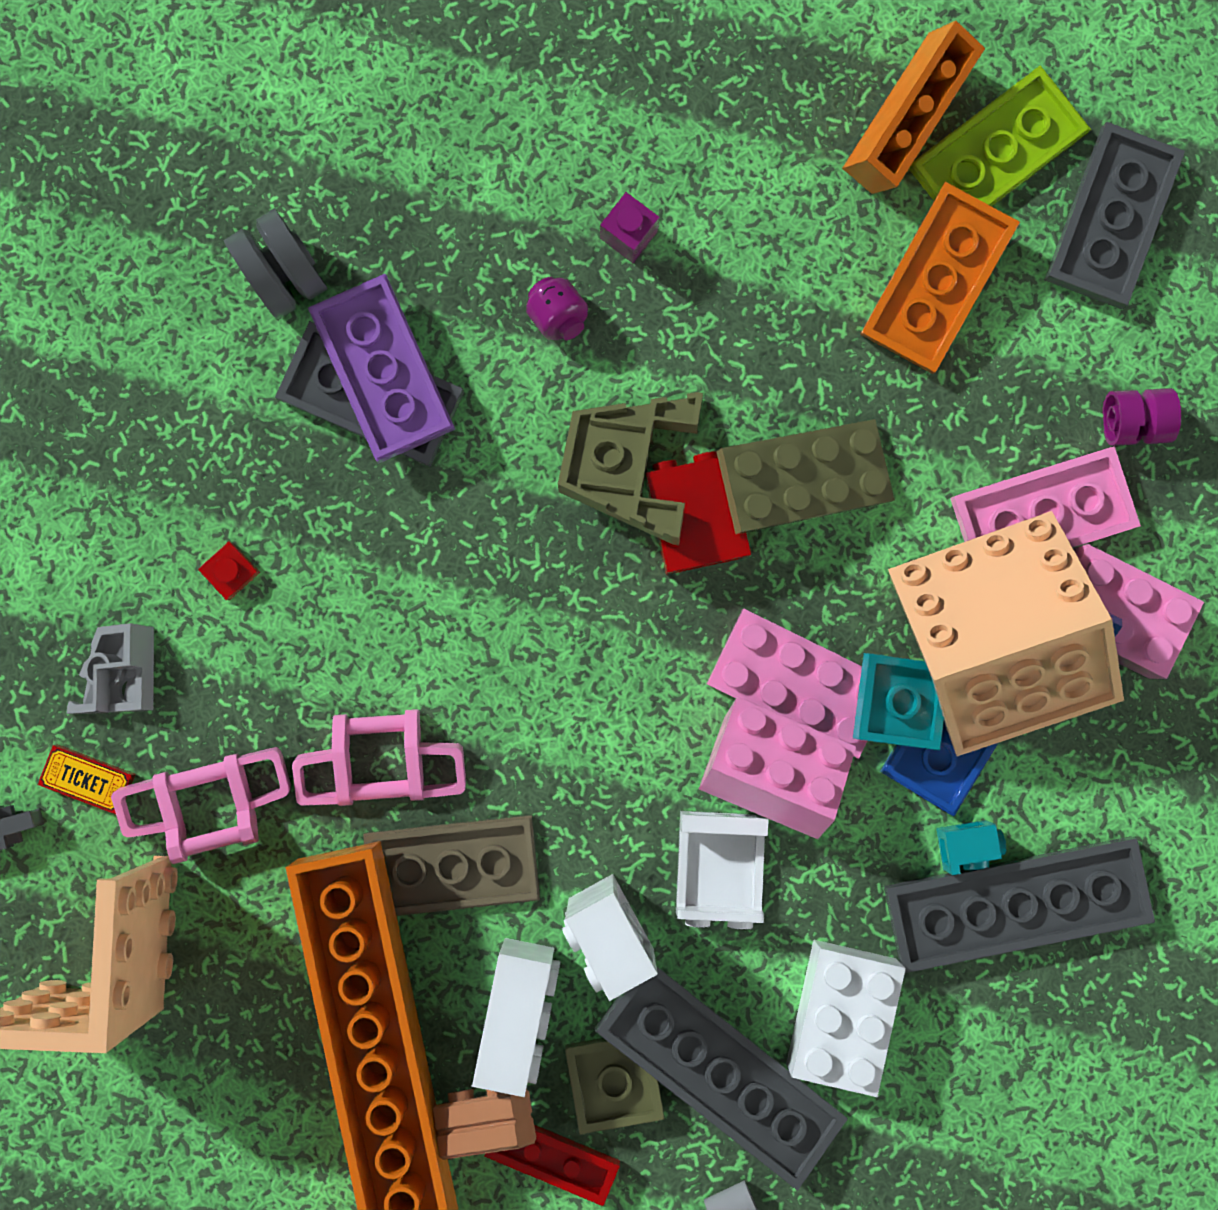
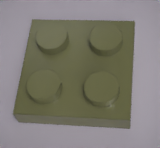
M604 1038L565 1044L580 1134L664 1120L658 1080Z

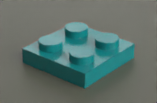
M864 653L853 738L940 750L944 717L925 661Z

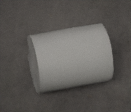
M745 1180L704 1199L707 1210H758Z

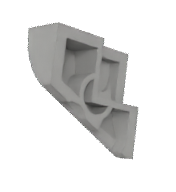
M132 623L97 627L91 643V654L84 662L79 676L87 680L83 704L69 701L67 714L153 710L154 627ZM127 681L126 688H125V693H124V697H123V694H122V686H123L124 683Z

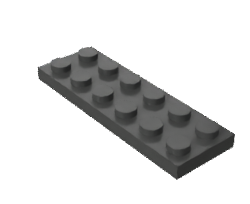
M1132 836L991 864L984 869L961 870V874L957 875L946 873L884 886L899 962L906 968L905 973L1155 923L1138 840Z
M658 967V974L618 996L594 1030L798 1191L848 1118L802 1081L792 1078L788 1070Z

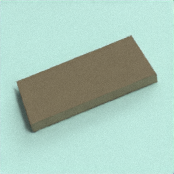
M532 815L367 832L363 834L364 844L381 841L396 916L541 900Z

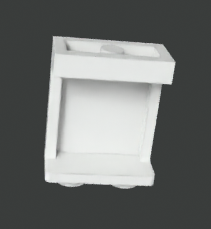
M680 811L676 915L678 919H685V925L709 927L711 921H728L727 926L730 928L752 929L753 923H764L762 892L765 836H768V818L757 814Z

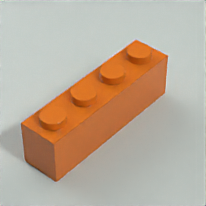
M956 20L929 32L842 169L871 194L898 187L985 50V47Z

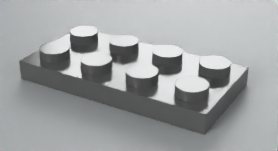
M1106 122L1099 132L1044 280L1119 309H1124L1128 306L1185 151Z
M309 321L275 398L365 438L316 325ZM432 375L452 420L464 390ZM445 434L401 455L431 467Z

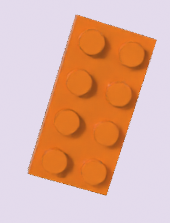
M945 182L860 335L932 374L936 373L1020 221Z

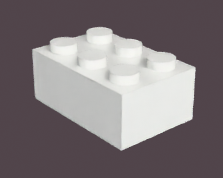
M613 874L568 899L564 920L565 927L562 930L572 950L577 952L581 949L586 957L587 967L584 968V971L596 993L603 990L608 1000L611 1001L658 974L654 948Z
M509 938L504 939L498 956L472 1087L525 1097L527 1083H537L543 1045L535 1043L536 1039L545 1040L552 1003L544 1002L545 995L554 997L561 962L553 960V947Z
M813 940L786 1062L792 1078L878 1097L906 969L896 958Z

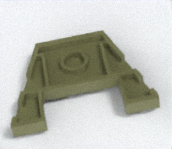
M688 393L687 398L667 401V397L651 399L650 404L626 407V403L573 411L558 480L559 493L666 542L679 545L685 503L642 497L653 430L656 428L697 434L703 393Z

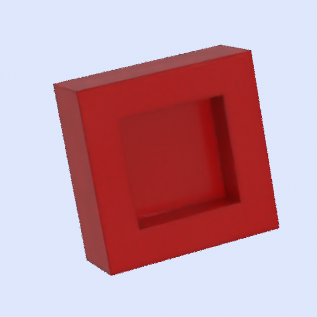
M228 541L198 569L224 599L228 601L260 573L231 541Z

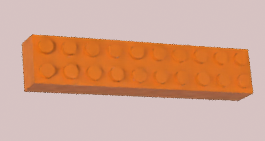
M381 841L298 858L285 868L357 1210H459L448 1159L442 1160L439 1157L438 1131L435 1129L433 1114L436 1100Z

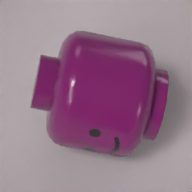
M547 277L538 281L530 289L526 312L546 339L571 340L584 329V321L588 316V305L568 279Z

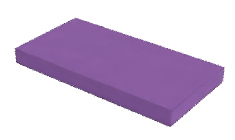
M386 274L308 307L378 464L455 430Z

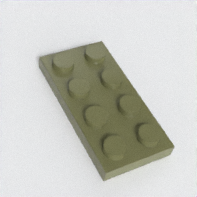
M875 419L724 447L716 451L735 534L876 506L895 500Z

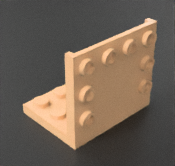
M1052 511L888 569L891 581L932 677L956 756L1124 701L1112 618Z
M154 856L153 861L113 878H100L97 880L91 982L82 984V989L66 988L67 982L62 980L43 981L39 983V987L22 992V996L16 1000L4 1002L3 1007L0 1008V1049L107 1053L164 1009L165 979L170 978L173 969L172 953H167V936H172L176 920L174 910H169L170 893L175 892L178 881L177 868L171 867L169 856Z

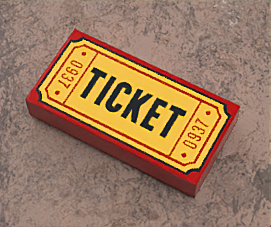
M57 744L52 746L37 785L116 814L111 796L118 788L131 785L136 774Z

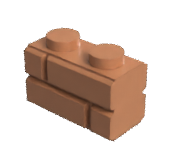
M473 1089L448 1093L449 1102L435 1105L433 1108L435 1129L438 1131L439 1157L442 1160L519 1149L534 1144L536 1133L534 1120L531 1117L532 1107L529 1091L526 1089L525 1097L486 1090L487 1095L474 1097Z

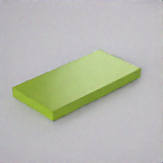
M1040 65L913 161L909 170L933 201L943 184L947 182L993 207L1091 131V128Z

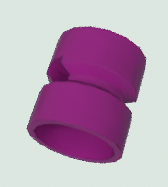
M1172 388L1146 389L1141 395L1137 390L1110 391L1106 395L1103 404L1104 436L1107 443L1112 446L1136 445L1141 439L1146 444L1172 443L1175 441L1181 426V405L1176 391Z

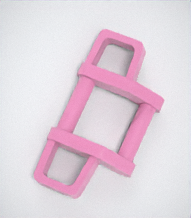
M419 709L405 710V714L360 718H348L347 714L334 715L332 721V749L300 754L292 763L296 801L299 805L303 806L330 804L347 806L353 805V801L400 797H410L411 801H417L429 797L462 794L466 787L462 745L459 743L421 742ZM404 731L408 780L353 784L349 752L350 735ZM422 754L451 755L455 759L457 781L449 784L424 786ZM333 761L336 792L309 793L305 787L303 766Z
M274 747L241 756L238 753L225 756L223 762L170 775L168 772L156 774L153 776V779L118 788L113 792L111 799L123 836L136 837L165 832L169 860L172 864L187 861L190 855L240 842L244 846L257 843L259 837L255 808L287 796L291 790V783L282 751ZM269 759L274 763L280 788L252 799L243 765ZM227 778L237 810L238 826L187 839L176 791ZM154 788L163 822L144 825L134 824L130 817L126 796Z

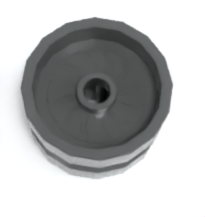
M273 208L256 219V228L267 244L264 248L259 245L250 231L243 228L223 241L254 291L278 321L296 310V300L287 287V282L291 281L301 296L308 300L313 299L328 288L313 266L316 264L315 260L294 229L291 231L278 211Z

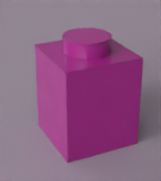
M625 192L600 224V239L631 263H634L658 232L660 217Z

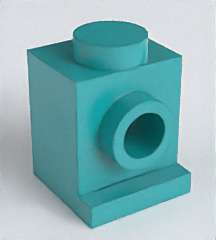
M987 820L936 828L943 870L951 875L961 874L959 865H963L964 870L984 869L989 867L990 860L1002 859L1001 855L1006 854V842L1002 830L997 829L996 824Z

